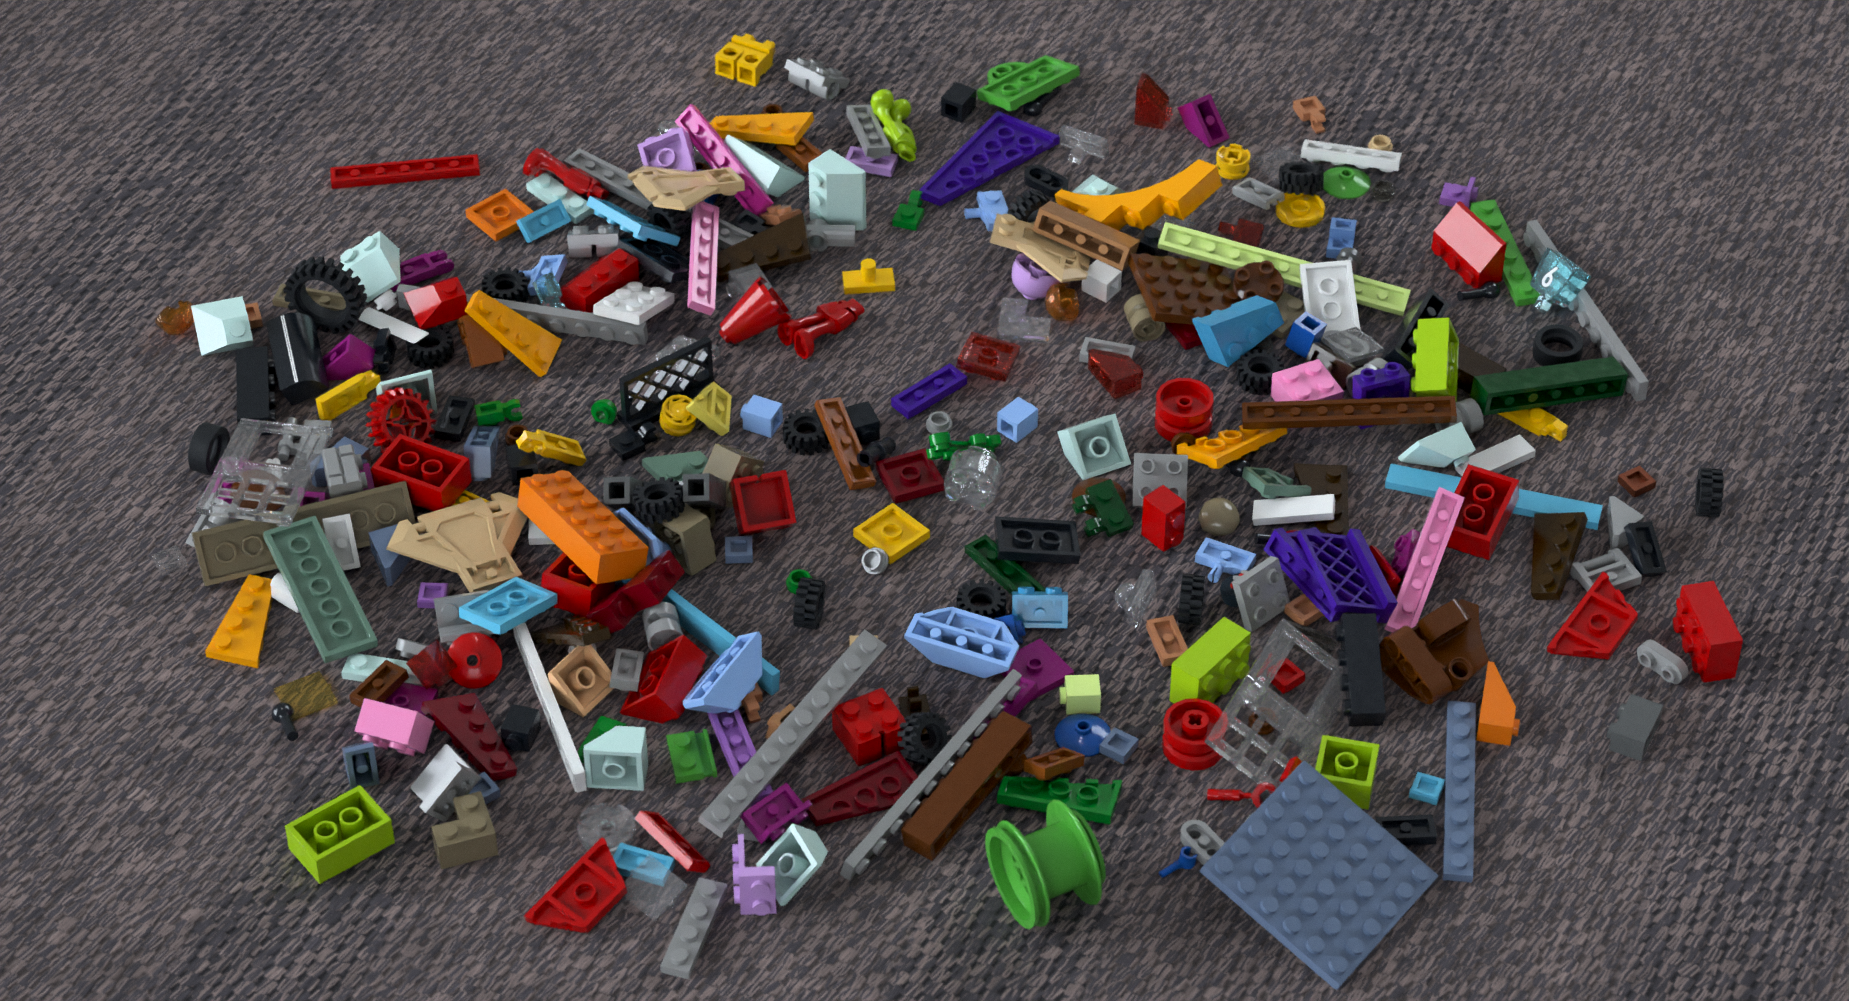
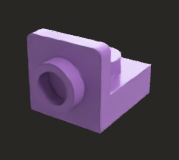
M1470 177L1467 187L1445 182L1439 204L1453 207L1457 202L1461 201L1469 209L1471 201L1476 202L1479 188L1475 187L1476 178Z

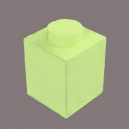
M1099 674L1065 675V686L1059 687L1060 704H1065L1066 714L1100 713L1101 690Z

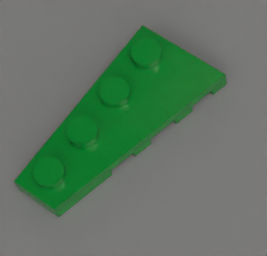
M1004 776L997 794V803L1046 812L1049 802L1056 799L1065 803L1071 810L1079 812L1085 820L1110 824L1121 793L1123 780H1112V784H1098V779H1086V783H1069V778H1057V780L1052 782H1043V780L1035 777Z

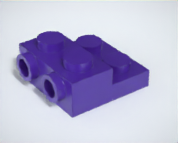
M1389 362L1385 364V368L1378 370L1365 368L1361 370L1360 374L1353 376L1352 398L1409 397L1410 374L1402 364L1396 362ZM1377 425L1358 426V427H1359L1360 430H1361V429H1365V428H1369V427H1373V426H1377Z

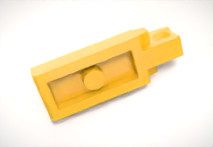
M372 370L357 374L316 398L319 418L331 421L367 399L369 391L376 388L379 382H381L380 376L372 372Z
M1541 408L1497 413L1539 437L1541 435H1549L1561 442L1567 436L1568 425Z
M537 429L536 432L524 430L523 434L516 440L518 448L527 453L534 451L537 455L540 454L545 458H553L566 464L582 466L586 462V457L579 442L574 439Z

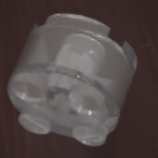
M968 446V449L960 451V449L956 450L951 457L944 479L946 498L950 501L971 505L976 510L985 509L986 505L994 500L1003 474L1002 463L999 465L996 461L997 456L993 452L978 446Z

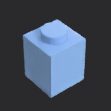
M753 395L749 402L742 406L740 418L743 420V429L772 438L783 422L782 403Z
M1017 397L997 412V431L1016 443L1038 427V408L1020 397Z

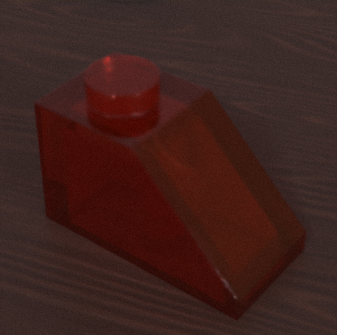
M1142 73L1136 87L1134 125L1163 130L1166 121L1170 122L1173 108L1169 107L1170 97L1146 73Z
M1097 349L1088 350L1089 371L1113 399L1141 390L1142 368L1139 364H1135L1128 355Z

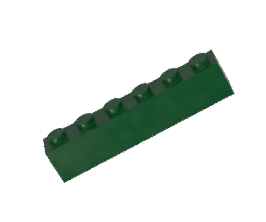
M1614 357L1478 375L1474 376L1470 398L1478 403L1483 415L1622 396L1628 373Z

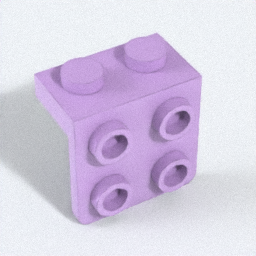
M738 834V844H732L733 862H739L733 864V884H739V886H734V904H740L741 915L756 914L762 916L776 913L775 866L745 867L744 834Z

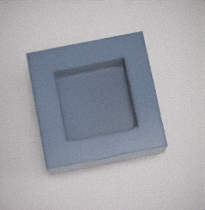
M752 536L725 537L726 564L753 563Z
M1114 727L1099 745V753L1124 764L1138 748L1139 739Z
M485 772L479 774L481 779L469 793L481 791L485 804L501 797L499 787Z

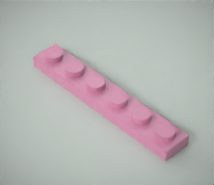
M701 201L692 207L687 308L711 316L715 310L719 207Z
M1441 487L1438 488L1396 597L1398 604L1390 616L1385 630L1393 633L1403 626L1413 628L1418 623L1465 497Z

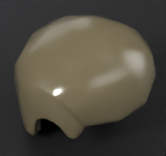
M1212 498L1204 503L1199 512L1198 521H1200L1203 531L1214 536H1226L1235 531L1240 522V515L1237 507L1230 500Z

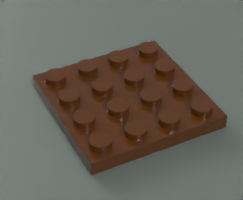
M1130 253L1127 262L1153 321L1194 325L1193 318L1205 317L1210 315L1212 311L1224 310L1231 307V304L1240 302L1238 295L1233 290V281L1227 268L1194 258L1181 259L1172 256L1161 257L1151 256L1146 253Z

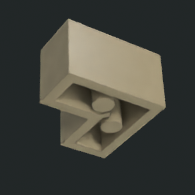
M715 443L702 474L710 473L726 481V507L732 508L733 503L729 483L733 479L757 475L759 478L763 473L762 467L765 461L740 449Z
M685 503L684 511L679 513V517L675 518L672 516V521L667 522L665 519L661 524L655 521L654 524H651L653 534L670 544L673 556L685 570V573L693 576L717 559L714 550L715 543L710 531L711 523L709 518L704 513H700Z
M481 791L453 798L455 820L431 826L434 850L441 869L498 855L496 832Z

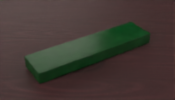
M987 535L965 546L964 552L1011 595L1012 591H1018V587H1034V591L1046 592V589L1015 560H999L996 543Z

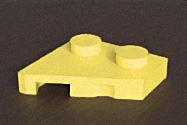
M713 381L686 406V410L718 435L724 436L729 432L732 396Z

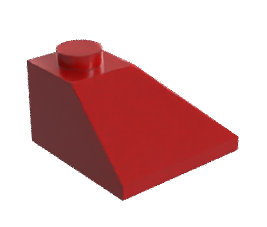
M450 277L403 293L421 330L468 315L465 312L468 305L466 293L458 277Z

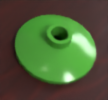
M1338 166L1324 173L1323 189L1328 194L1337 198H1358L1367 193L1370 188L1368 175L1354 167Z

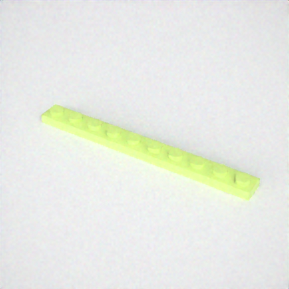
M1165 222L1158 242L1159 249L1235 270L1249 263L1270 261L1282 275L1285 284L1302 288L1300 264L1312 263ZM1353 274L1357 304L1400 316L1404 315L1411 290Z

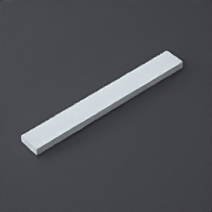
M525 622L513 628L515 641L573 788L577 793L586 791L584 768Z

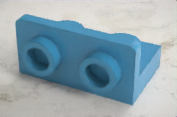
M1018 587V591H1012V614L1017 616L1018 620L1021 619L1025 628H1068V593L1062 592L1061 587H1046V592L1034 591V587Z

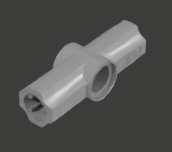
M813 219L807 224L811 251H824L828 246L855 247V225H828L822 219Z

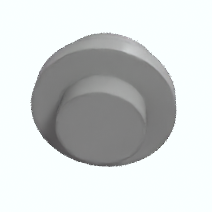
M936 411L930 414L927 419L926 428L932 434L950 432L952 420L947 413Z
M877 547L867 550L862 556V565L865 571L872 575L884 572L888 565L887 553Z

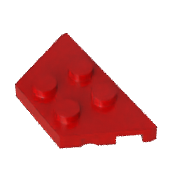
M1603 571L1549 643L1547 652L1598 659H1609L1638 620V613L1631 604L1625 601V596L1621 591L1614 588L1609 581L1607 573Z
M601 837L524 915L528 923L588 933L627 894V888L606 840Z

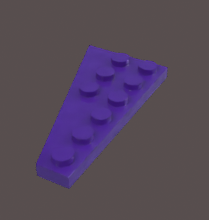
M997 111L919 189V191H922L921 199L941 206L1060 144V136Z

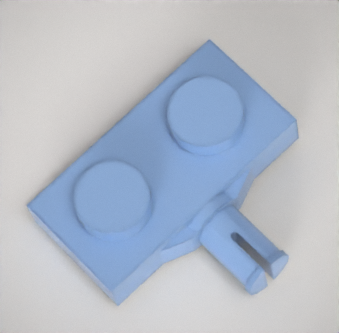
M1002 191L977 192L976 200L979 208H965L964 210L965 219L980 218L985 223L987 231L993 230L997 213L1001 215L1008 214V207Z
M565 254L541 256L539 263L534 269L522 271L527 280H530L528 285L530 296L554 294L568 263Z
M1206 537L1195 554V562L1212 568L1207 577L1211 582L1214 579L1213 583H1217L1224 572L1234 575L1242 570H1251L1256 562V554Z

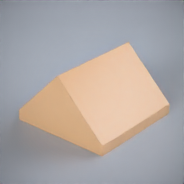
M591 644L576 646L548 673L549 683L557 703L581 717H585L614 689L609 688L611 670Z

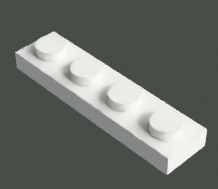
M1304 140L1301 149V158H1306L1311 162L1322 160L1339 166L1344 164L1355 165V167L1360 169H1368L1369 167L1379 168L1383 172L1398 171L1402 153L1312 140Z

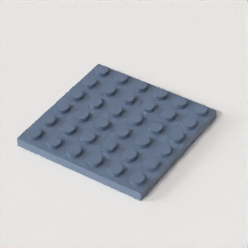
M1305 760L1297 766L1199 871L1336 990L1439 876Z

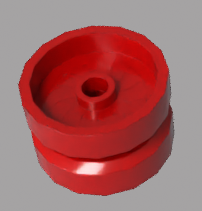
M1176 378L1161 385L1156 393L1155 429L1159 435L1171 442L1176 434L1182 432L1190 433L1196 439L1204 436L1207 437L1212 429L1214 396L1211 389L1203 382L1192 378Z
M1183 699L1174 703L1166 711L1163 721L1162 748L1166 758L1177 767L1192 771L1205 770L1214 766L1222 758L1225 750L1227 728L1225 714L1217 705L1203 699Z

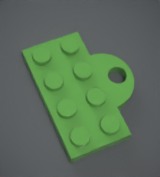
M1047 55L1029 64L1023 62L1000 64L989 70L987 74L988 85L977 90V98L990 105L1004 108L1006 111H1014L1019 106L1032 102L1045 93L1052 92L1054 88L1069 83L1073 78L1080 75L1079 66Z

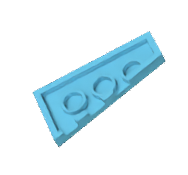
M589 196L586 205L595 210V215L607 219L606 221L613 225L620 226L619 229L633 234V237L642 241H647L650 238L678 246L680 236L665 232V229L650 224L647 220L633 215L631 212L609 201Z

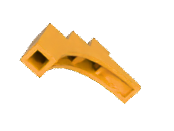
M1198 159L1173 177L1140 190L1115 195H1085L1060 189L1054 196L1057 204L1118 231L1126 224L1143 230L1147 225L1151 226L1163 214L1184 220L1222 186V182L1216 165Z

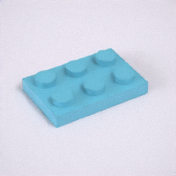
M514 577L460 606L459 617L501 635L557 604V593L521 578Z

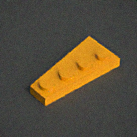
M813 112L715 116L710 124L722 139H725L727 134L743 141L796 146L814 122Z
M480 290L475 292L465 312L538 377L547 374L562 339Z
M1240 425L1239 431H1220L1217 438L1208 440L1204 436L1196 439V444L1188 446L1186 443L1178 444L1177 454L1188 455V459L1208 465L1211 469H1220L1225 464L1238 460L1243 455L1256 451L1259 447L1269 442L1276 441L1277 438L1287 434V428L1243 429V425Z
M248 575L205 650L206 657L254 668L259 667V657L263 648V638L267 629V619L273 600L270 586L272 579Z

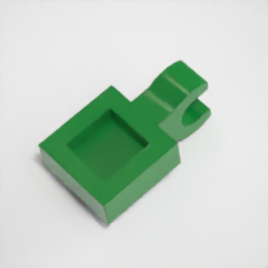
M912 190L908 205L900 203L892 220L893 226L917 231L924 217V208H920L923 203L920 201L922 191Z
M512 399L506 403H501L498 400L474 405L479 426L495 425L500 421H505L504 417L511 421L523 419L521 412H511L512 409L521 407L519 399Z

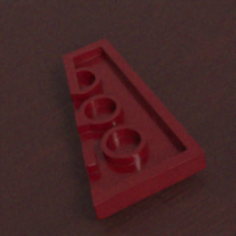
M475 693L422 702L421 711L426 716L431 715L435 719L436 727L441 732L446 731L452 737V743L458 749H462L468 754V760L480 773L485 772L492 781L516 776L517 767Z
M897 751L802 798L801 801L804 803L809 800L812 803L806 813L815 826H820L890 809L918 776L901 753ZM924 795L920 800H923L928 796Z

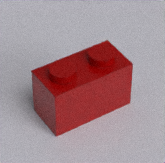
M1164 485L1144 496L1141 535L1163 552L1172 546H1178L1184 538L1186 502Z

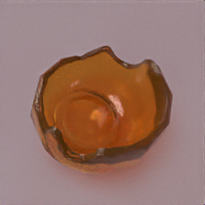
M1068 283L1053 284L1048 289L1045 297V306L1048 314L1059 322L1073 321L1077 319L1079 314L1077 292L1075 289L1065 287L1068 286Z
M179 300V308L176 309L170 306L165 307L155 320L156 325L165 333L174 336L188 331L194 323L191 309L193 304L190 301L183 302Z

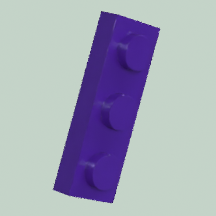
M949 363L891 398V406L909 420L967 385V376Z

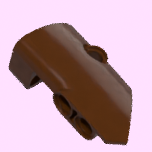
M1457 599L1451 600L1423 617L1415 627L1403 626L1383 638L1379 644L1382 671L1408 695L1426 704H1432L1450 692L1460 690L1469 679L1490 661L1482 641L1479 605L1464 599L1460 601Z

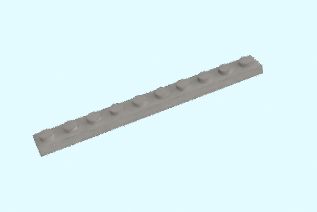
M580 148L563 161L570 169L571 167L582 169L601 183L602 188L646 210L653 203L640 192L632 180L628 179L627 175L630 173ZM691 207V208H689V209L686 210V211H689V213H690V215L688 216V218H692V207ZM719 218V247L726 249L754 236Z
M1537 220L1528 221L1526 233L1523 236L1524 243L1532 249L1536 261L1543 265L1545 272L1547 273L1555 266L1559 267L1560 263H1563L1570 269ZM1554 272L1553 278L1558 279L1576 294L1571 301L1565 297L1568 307L1576 313L1580 325L1587 329L1591 341L1598 345L1602 357H1614L1628 373L1625 391L1631 393L1636 402L1645 400L1649 383L1648 379L1584 287L1580 289L1560 272Z
M399 284L396 291L399 308L411 311L403 293L420 287ZM466 294L467 304L472 297L470 294ZM494 298L545 330L555 333H569L580 337L589 336L601 338L605 341L615 340L631 345H646L648 340L646 321L636 325L588 312Z
M864 629L700 815L698 822L720 838H723L742 813L750 807L885 652L887 645Z
M1014 669L1011 670L847 857L840 875L850 880L856 873L861 875L870 863L868 859L872 854L879 855L888 842L886 838L890 834L895 836L900 831L905 822L903 819L906 815H914L921 804L920 799L924 795L929 797L934 792L938 784L937 780L941 775L947 777L952 771L955 764L954 760L958 756L963 758L970 749V742L975 737L980 738L986 731L988 721L991 718L996 719L1005 708L1003 704L1007 700L1012 702L1021 690L1018 686L1022 677L1020 673Z

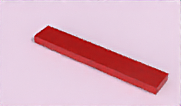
M478 154L331 167L330 174L332 189L479 176L480 169Z

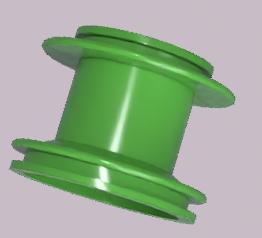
M1056 799L1050 801L1047 806V827L1023 836L1012 823L1002 820L998 823L997 827L989 829L985 837L987 859L997 889L1016 921L1027 929L1035 926L1043 927L1048 924L1051 914L1050 899L1074 890L1082 901L1094 906L1099 903L1102 896V884L1105 881L1106 872L1097 839L1089 824L1079 812L1071 810L1065 803Z

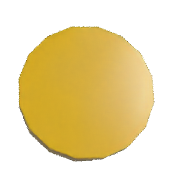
M1284 193L1285 200L1282 202L1278 201L1277 205H1275L1276 216L1279 220L1292 227L1305 228L1317 225L1323 220L1325 215L1324 201L1316 194L1312 196L1309 194L1304 195L1303 193H1300V195Z

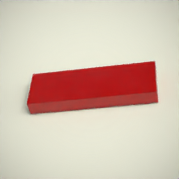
M639 811L635 820L687 871L707 872L710 867L709 862L659 813Z

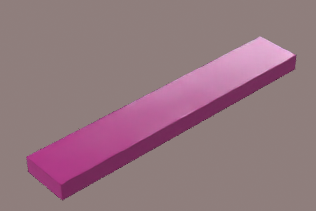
M690 104L677 118L676 124L679 127H683L689 133L692 144L712 169L731 167L744 180L745 191H737V194L734 196L744 209L759 217V214L767 211L766 208L770 207L773 201L698 108Z

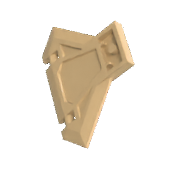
M644 165L627 175L628 179L632 180L633 184L650 202H653L655 207L686 211L713 194L722 193L723 195L731 196L737 194V191H745L744 180L731 167L692 172Z
M997 213L990 243L1023 252L1061 283L1087 279L1088 273L1086 271L1089 269L1090 256L1032 231L1035 222L1028 223L1018 220L1010 214L1001 215Z
M498 492L491 494L492 501L487 503L482 498H477L417 517L419 523L411 524L408 519L399 521L386 550L458 573L469 593L483 590L490 591L514 577L522 579L523 574L514 562L511 554L528 517L517 507L518 498Z

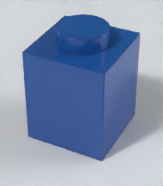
M1305 311L1293 322L1285 346L1296 354L1307 358L1312 344L1321 342L1327 323Z

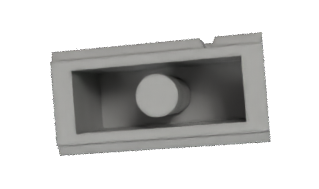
M351 444L339 446L338 449L332 447L321 451L330 498L363 491V488H368L365 472H359V470H363L361 454L355 455L354 447Z

